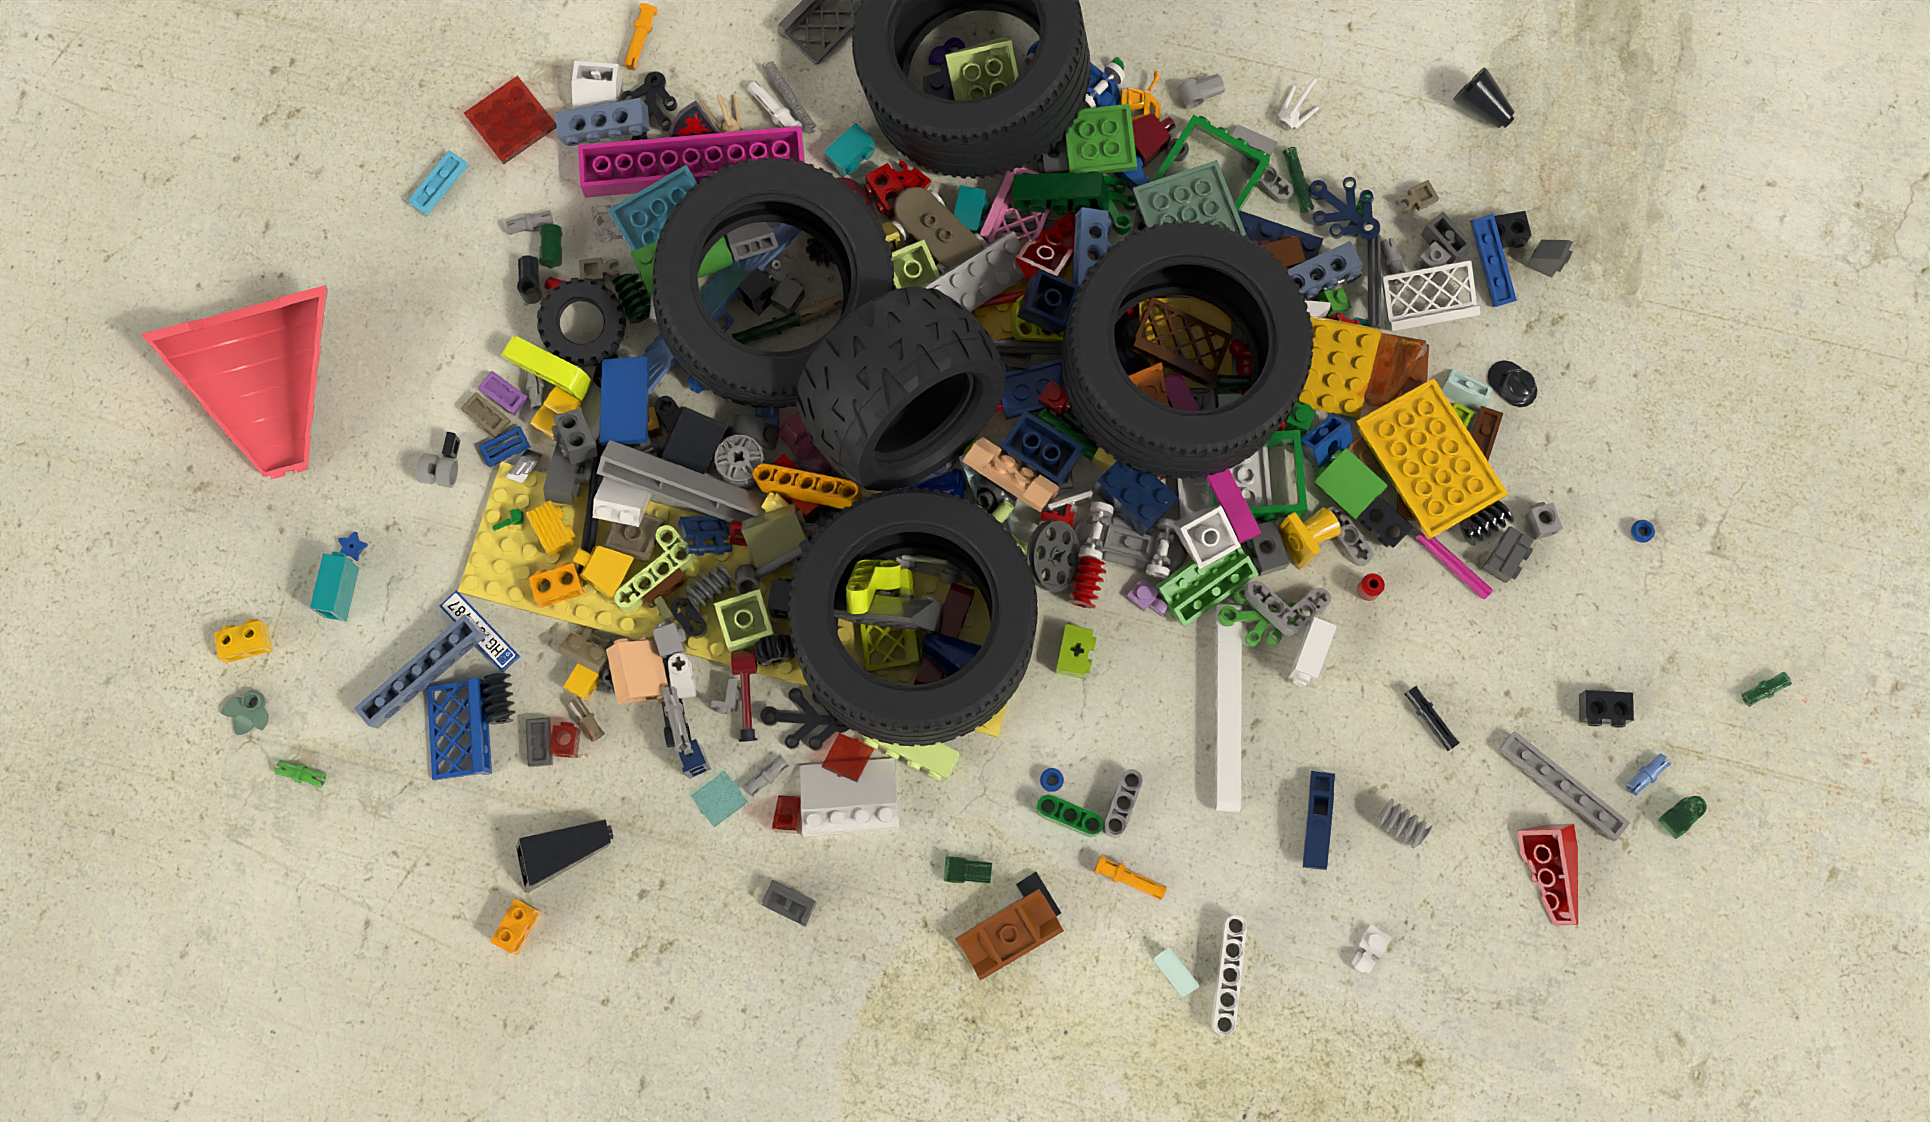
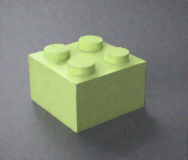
M925 240L892 252L894 290L914 286L922 287L940 276Z
M760 589L714 604L730 653L755 646L754 643L761 638L774 635Z

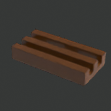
M679 568L642 596V598L650 608H653L655 606L654 599L662 596L663 599L687 582L688 579Z

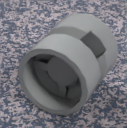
M423 453L417 467L418 481L426 484H434L436 482L438 486L452 488L458 475V460L445 456L439 459L438 455Z

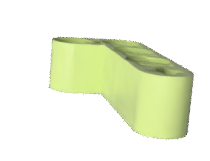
M664 525L656 531V540L664 550V553L615 593V602L622 611L627 613L635 611L645 603L642 596L679 568L685 571L692 565L694 561L693 554H688L683 560L676 558L679 552L685 551V547L688 544L683 541V538L672 526ZM672 534L673 539L670 542H662L664 535ZM669 566L668 573L665 575L658 574L660 567ZM643 581H651L648 589H640V584ZM634 588L636 589V591H637L638 594H639L638 597H637V595L633 592V589H634ZM625 596L631 600L628 604L623 600Z

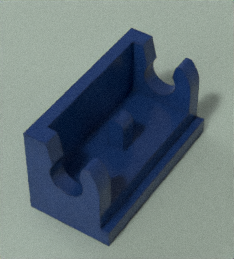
M697 739L690 741L693 753H690L689 756L687 754L684 755L683 749L682 752H679L684 766L682 770L689 779L712 770L703 747Z

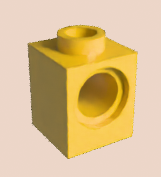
M577 663L563 687L568 692L588 702L598 686V680L601 679V676Z

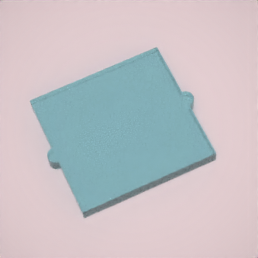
M725 771L691 795L700 807V813L705 814L714 828L748 803L738 789L739 785L734 784Z

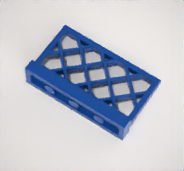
M476 677L470 678L468 681L427 686L432 780L434 781L479 774H492L489 724L486 723V718L489 715L485 714L484 711L488 706L483 703L484 699L487 698L482 694V691L486 689L481 685L483 679ZM468 687V696L461 702L455 697V694L460 688ZM443 690L448 696L439 705L435 702V691ZM451 699L460 705L453 715L444 709ZM463 709L469 712V719L464 725L456 719ZM441 712L449 717V720L442 728L436 725V718ZM453 722L461 728L454 738L446 733ZM466 732L470 735L471 742L466 748H463L458 743V740ZM444 735L451 742L442 752L438 748L437 742ZM454 745L462 751L455 762L447 756ZM466 755L472 759V770H463L458 766ZM443 759H446L452 766L446 773L439 774V764Z

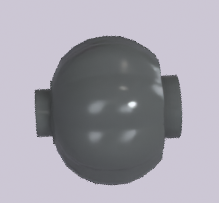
M983 477L980 480L976 495L977 502L989 514H992L1004 499L1015 507L1017 503L1016 496L987 477Z

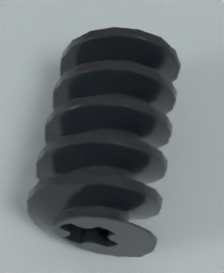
M1498 500L1460 522V529L1465 540L1475 546L1474 538L1481 542L1483 541L1482 533L1486 537H1490L1491 532L1489 529L1496 533L1499 531L1497 524L1501 528H1505V519L1508 523L1512 524L1514 518L1506 505Z
M494 673L483 677L485 679L481 682V685L486 689L482 691V694L487 697L483 703L489 706L484 711L485 714L491 715L486 718L487 724L496 725L514 721L509 716L516 714V711L508 710V707L514 705L515 702L507 700L508 697L514 694L513 692L506 691L507 688L512 686V683L505 682V679L510 678L511 674Z

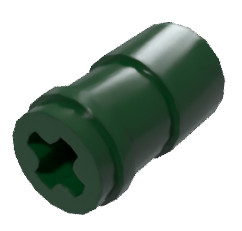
M556 224L542 225L540 230L539 263L549 269L562 265V228Z

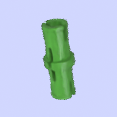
M279 760L277 766L283 767L285 770L275 768L276 775L292 778L297 783L306 782L320 788L325 782L317 780L316 777L326 779L327 776L325 772L308 769L306 765L300 764L298 766L283 760Z

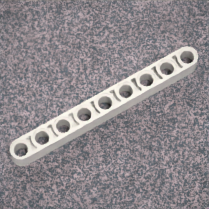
M1217 604L1215 811L1240 812L1242 621L1235 622L1229 627L1222 626L1218 621V613L1227 605L1233 606L1238 612L1242 611L1241 604Z

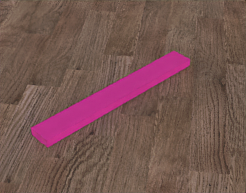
M1181 372L1164 378L1167 398L1171 407L1181 410L1200 411ZM1227 468L1224 472L1216 473L1215 475L1208 474L1206 479L1219 505L1222 506L1239 543L1259 536L1261 531L1230 469Z

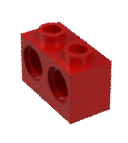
M887 162L865 175L866 184L864 188L870 197L874 196L877 202L875 204L881 214L885 213L887 218L891 219L895 216L894 203L890 204L887 200L891 198L896 199L905 188ZM878 181L886 182L882 186H878L875 184Z

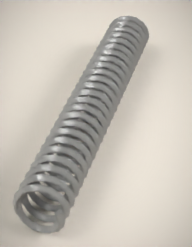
M770 61L764 67L765 63H763L762 68L766 71L769 79H771L795 117H797V120L802 124L806 133H814L815 130L808 131L814 129L816 124L810 118L811 116L807 113L805 107L799 102L800 100L794 94V91H792L783 75H781L776 64Z

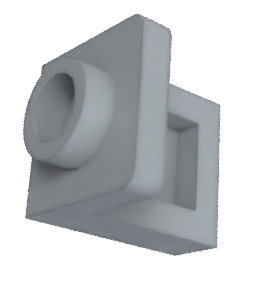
M728 679L725 702L711 700L710 705L713 709H716V713L730 714V711H736L737 702L741 701L739 681Z

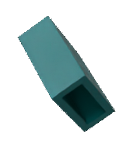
M334 551L331 555L323 553L310 609L323 618L347 622L359 567L353 563L352 559L347 558L346 554Z

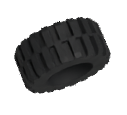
M577 277L571 278V281H562L558 283L557 287L551 288L547 292L548 295L542 299L540 310L537 312V329L543 344L551 354L575 366L586 367L589 365H599L602 360L608 359L614 352L618 351L625 337L626 319L622 304L611 289H608L599 281L595 282L590 278L578 279ZM575 302L591 303L600 310L603 316L604 325L601 334L597 339L587 344H577L568 340L560 327L563 311Z

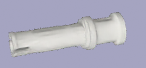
M758 80L749 84L747 90L771 114L775 125H779L781 128L802 127V124L799 121H795L790 115V111L780 106Z

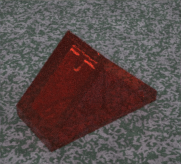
M778 795L772 829L775 833L799 834L801 797Z

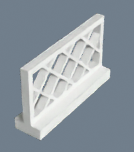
M1471 260L1381 276L1387 321H1385L1386 330L1397 331L1481 315L1480 306H1477ZM1465 266L1466 276L1460 282L1452 275L1457 268ZM1437 271H1441L1446 275L1440 286L1430 280ZM1415 275H1419L1425 280L1418 290L1408 284ZM1397 279L1403 284L1396 294L1389 290L1388 280ZM1449 279L1459 284L1453 295H1450L1443 289ZM1428 283L1437 289L1431 299H1428L1421 293ZM1406 287L1415 293L1409 303L1399 298ZM1462 288L1469 292L1470 302L1461 303L1456 299ZM1440 292L1450 298L1443 307H1439L1434 303ZM1418 296L1428 302L1421 311H1417L1412 307ZM1398 300L1406 307L1400 315L1393 316L1392 306Z

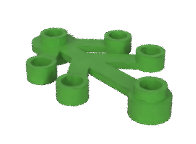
M1239 588L1234 594V600L1239 604L1246 603L1255 611L1238 612L1233 606L1227 605L1219 611L1218 621L1222 626L1227 627L1232 626L1235 622L1259 621L1256 627L1245 636V642L1249 646H1256L1261 641V635L1270 622L1245 597H1240L1239 594L1244 596L1245 588ZM1289 602L1286 604L1292 608L1297 603ZM1272 605V606H1273L1274 608H1276L1277 610H1270V611H1272V612H1279L1278 608H1277L1275 605ZM1294 618L1288 625H1294L1297 620ZM1277 628L1272 629L1266 635V640L1271 645H1277L1282 640L1283 633Z

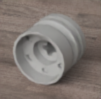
M746 435L730 436L719 444L715 452V464L723 482L747 491L758 486L753 477V471L758 465L766 464L760 445L753 438ZM737 458H738V459H742V458H743L744 461H743V462L738 461V462L736 463V460H735V459H737Z

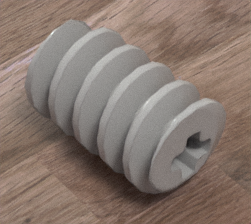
M1391 798L1379 815V826L1388 823L1387 831L1390 832L1394 828L1397 829L1395 837L1404 834L1403 842L1406 843L1409 840H1413L1411 848L1414 849L1423 842L1430 832L1432 825L1425 829L1427 823L1425 820L1417 824L1418 816L1415 814L1409 818V809L1401 813L1402 805L1399 803L1393 807L1394 799Z

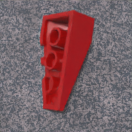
M1551 824L1518 830L1520 854L1523 861H1527L1533 874L1531 878L1534 883L1537 882L1543 895L1541 899L1553 924L1578 925V845L1574 824Z

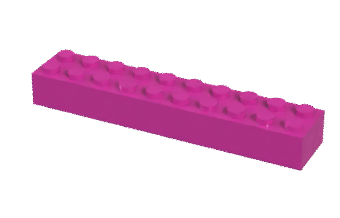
M801 126L578 145L580 187L585 198L638 193L685 165L688 166L697 184H700V180L712 172L717 173L718 169L722 167H727L730 164L734 166L737 165V162L747 161L748 159L755 161L762 157H773V159L778 160L780 157L794 159V162L798 163L799 161H804L805 163Z

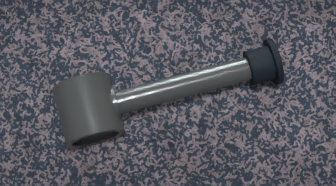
M807 535L805 540L799 542V546L758 569L752 564L740 565L735 570L737 592L743 595L760 589L759 581H761V578L801 556L803 551L806 552V546L812 537Z

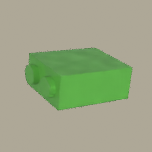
M1346 448L1343 452L1339 449L1330 458L1333 462L1327 468L1323 466L1314 475L1317 478L1314 484L1339 507L1344 509L1355 521L1388 485L1349 449Z

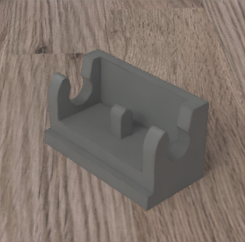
M774 880L771 881L762 900V906L805 927L817 904L815 900Z

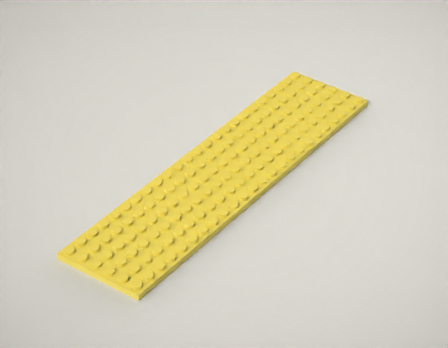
M501 462L458 592L571 624L590 627L597 631L631 640L648 637V640H655L652 630L657 629L659 623L665 622L656 605L650 608L645 602L633 612H624L616 604L615 597H606L582 578L586 594L543 608L536 604L528 577L533 576L538 570L547 569L549 571L555 569L558 564L564 562L574 563L577 567L579 565L572 561L577 549H581L590 485L580 483L579 497H574L572 505L552 502L555 506L560 505L565 514L562 520L565 526L570 524L576 537L572 538L575 543L574 546L550 558L526 515L527 512L548 502L545 501L543 491L547 474L532 470L524 482L519 483L506 478L514 465ZM649 501L644 513L664 519V525L672 526L681 537L678 525L680 517L705 516ZM520 509V511H523L524 522L522 524H511L499 530H493V525L510 518V510ZM599 519L595 546H604L613 524L612 521ZM726 521V524H727V527H728V530H729V533H730V525H731V522H727V521ZM664 535L662 542H670L673 539V535ZM730 535L727 539L723 540L724 543L730 542ZM735 535V537L744 538V536ZM703 540L704 544H713L712 540ZM658 541L649 562L633 559L619 588L664 553ZM685 541L688 545H693L692 541ZM732 545V552H724L723 555H715L714 553H705L704 556L694 555L692 565L683 571L688 579L687 582L664 598L670 611L674 600L678 598L688 600L685 595V586L688 585L694 588V579L701 583L700 575L704 574L709 577L708 569L711 568L717 571L716 563L724 566L734 581L735 570L740 565L752 564L757 568L749 548ZM681 551L677 554L676 558L683 560L688 554H686V551ZM792 561L763 576L761 581H759L760 592L774 635L784 634L791 636L788 620L772 618L768 610L772 580L778 581V578L792 580L794 571H796L791 569ZM669 566L660 567L658 574L665 575L668 573ZM910 570L913 573L916 599L921 600V596H930L936 598L935 602L944 604L951 584L939 581V577ZM565 576L562 583L565 585L571 583L573 576ZM643 581L640 584V589H648L651 581ZM729 582L730 591L722 587L723 596L715 592V602L707 598L708 607L699 604L701 611L699 614L707 624V632L703 637L695 639L690 637L685 631L687 640L684 641L687 652L683 654L731 666V653L727 648L714 604L740 596L736 590V584ZM958 582V585L973 589L975 593L943 679L961 670L975 657L985 642L991 625L987 604L979 588L966 586ZM543 583L540 591H547L550 588V583ZM634 588V589H633V592H634V593L637 595V597H638L639 594H638V592L636 591V589ZM895 589L886 590V591L889 592V593H893V592L895 591ZM627 596L623 598L627 604L631 601ZM678 605L677 607L679 610L676 613L678 614L679 612H681L685 617H687L689 614L687 613L685 608L688 605ZM693 619L689 621L693 627L690 630L691 632L694 630L697 632L701 631L700 625L702 623L696 624ZM838 619V636L841 643L852 659L866 670L861 625ZM675 620V621L672 622V623L675 622L676 624L679 625V627H682L677 620ZM878 626V627H880V628H881L882 630H884V631H885V629L887 628V627ZM873 627L868 633V640L875 644L882 635V632ZM892 628L888 634L898 640L903 633V629ZM920 631L923 657L933 632ZM886 636L878 647L888 654L896 642ZM899 645L891 657L896 661L907 660L905 649ZM755 646L740 651H751L755 649ZM876 649L871 656V664H880L885 655ZM795 651V657L792 660L775 666L760 665L757 660V674L809 687L799 666ZM907 665L869 673L896 684L914 685L920 665ZM1007 703L996 715L992 716V719L981 727H976L973 732L998 738Z

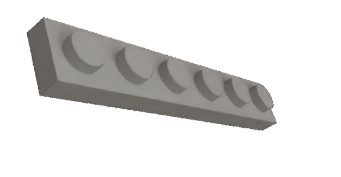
M1513 731L1499 748L1502 754L1613 842L1617 841L1630 824L1627 819L1516 731Z

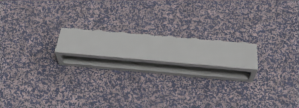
M609 440L601 456L597 474L728 522L732 520L744 521L765 513V510L761 508L766 499L764 496Z

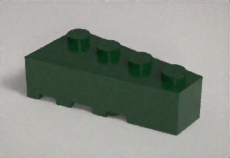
M1046 172L1044 174H1014L1011 199L1015 210L1045 213L1046 209H1049L1059 215H1066V212L1078 213L1082 207L1108 211L1110 195L1103 172L1055 174Z

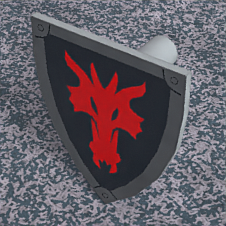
M697 100L679 111L669 129V137L720 133Z

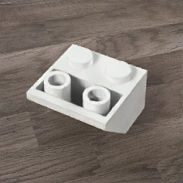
M574 61L572 75L573 109L618 102L620 100L623 78L619 64Z

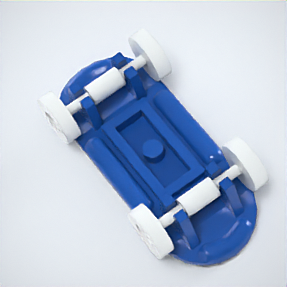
M1039 40L1028 49L1027 57L1025 58L1026 66L1032 60ZM1090 62V82L1082 109L1119 105L1120 91L1117 84H1120L1125 79V73L1120 66L1111 62L1104 68L1103 73Z

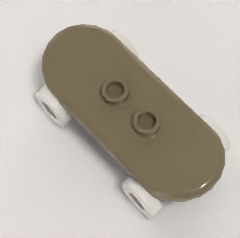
M911 187L903 190L897 196L894 203L896 219L891 224L898 231L900 239L903 241L910 235L918 242L925 240L930 254L939 262L936 265L937 270H940L942 273H944L943 268L956 266L988 245L979 234H973L945 207L944 202L935 191H928L921 187Z

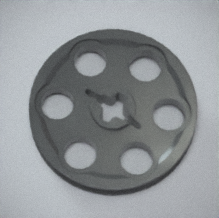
M1045 521L1034 530L1027 547V564L1030 565L1034 583L1043 590L1061 591L1067 588L1078 572L1080 544L1075 531L1069 524L1063 521ZM1048 529H1050L1051 536L1049 539L1047 537ZM1065 532L1066 540L1063 543L1062 535ZM1038 547H1040L1041 550L1039 558L1037 557ZM1070 554L1071 561L1068 565L1067 556ZM1043 569L1045 570V578H1044V579H1042V570H1043ZM1058 572L1060 573L1061 577L1059 583L1057 582Z

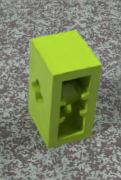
M1070 624L1065 625L1056 674L1083 679L1084 674L1090 672L1092 660L1088 659L1089 650L1094 651L1097 638L1092 636L1094 629ZM1075 647L1080 648L1078 657L1074 656L1073 651Z

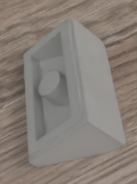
M1238 124L1231 135L1236 139H1244L1249 143V147L1255 150H1263L1268 154L1269 158H1271L1278 143Z

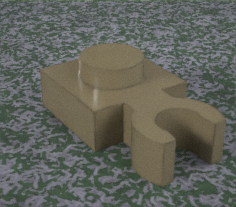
M1429 180L1410 188L1407 192L1408 195L1398 197L1396 204L1406 203L1407 207L1403 208L1402 214H1407L1413 206L1419 211L1438 202L1439 197Z
M601 257L579 260L580 279L590 278L595 282H605L604 275L616 278L620 276L619 271H612L610 269L612 266H618L619 262L617 259H609L606 263H603Z

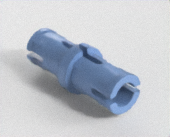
M1660 753L1650 764L1639 769L1640 773L1629 783L1625 784L1626 788H1632L1630 792L1637 796L1649 783H1654L1657 780V776L1671 765L1670 760L1665 762L1664 760L1667 757Z

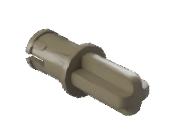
M575 697L569 701V707L579 720L578 725L583 727L592 742L605 735L596 722L594 713L589 712L580 697Z

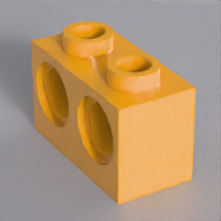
M560 563L555 569L549 571L547 569L538 570L533 576L528 577L535 602L540 608L586 594L581 577L579 576L578 567L574 563ZM572 575L573 580L567 585L562 583L565 576ZM549 582L550 588L545 592H541V585Z
M515 898L490 942L511 954L517 955L541 911Z

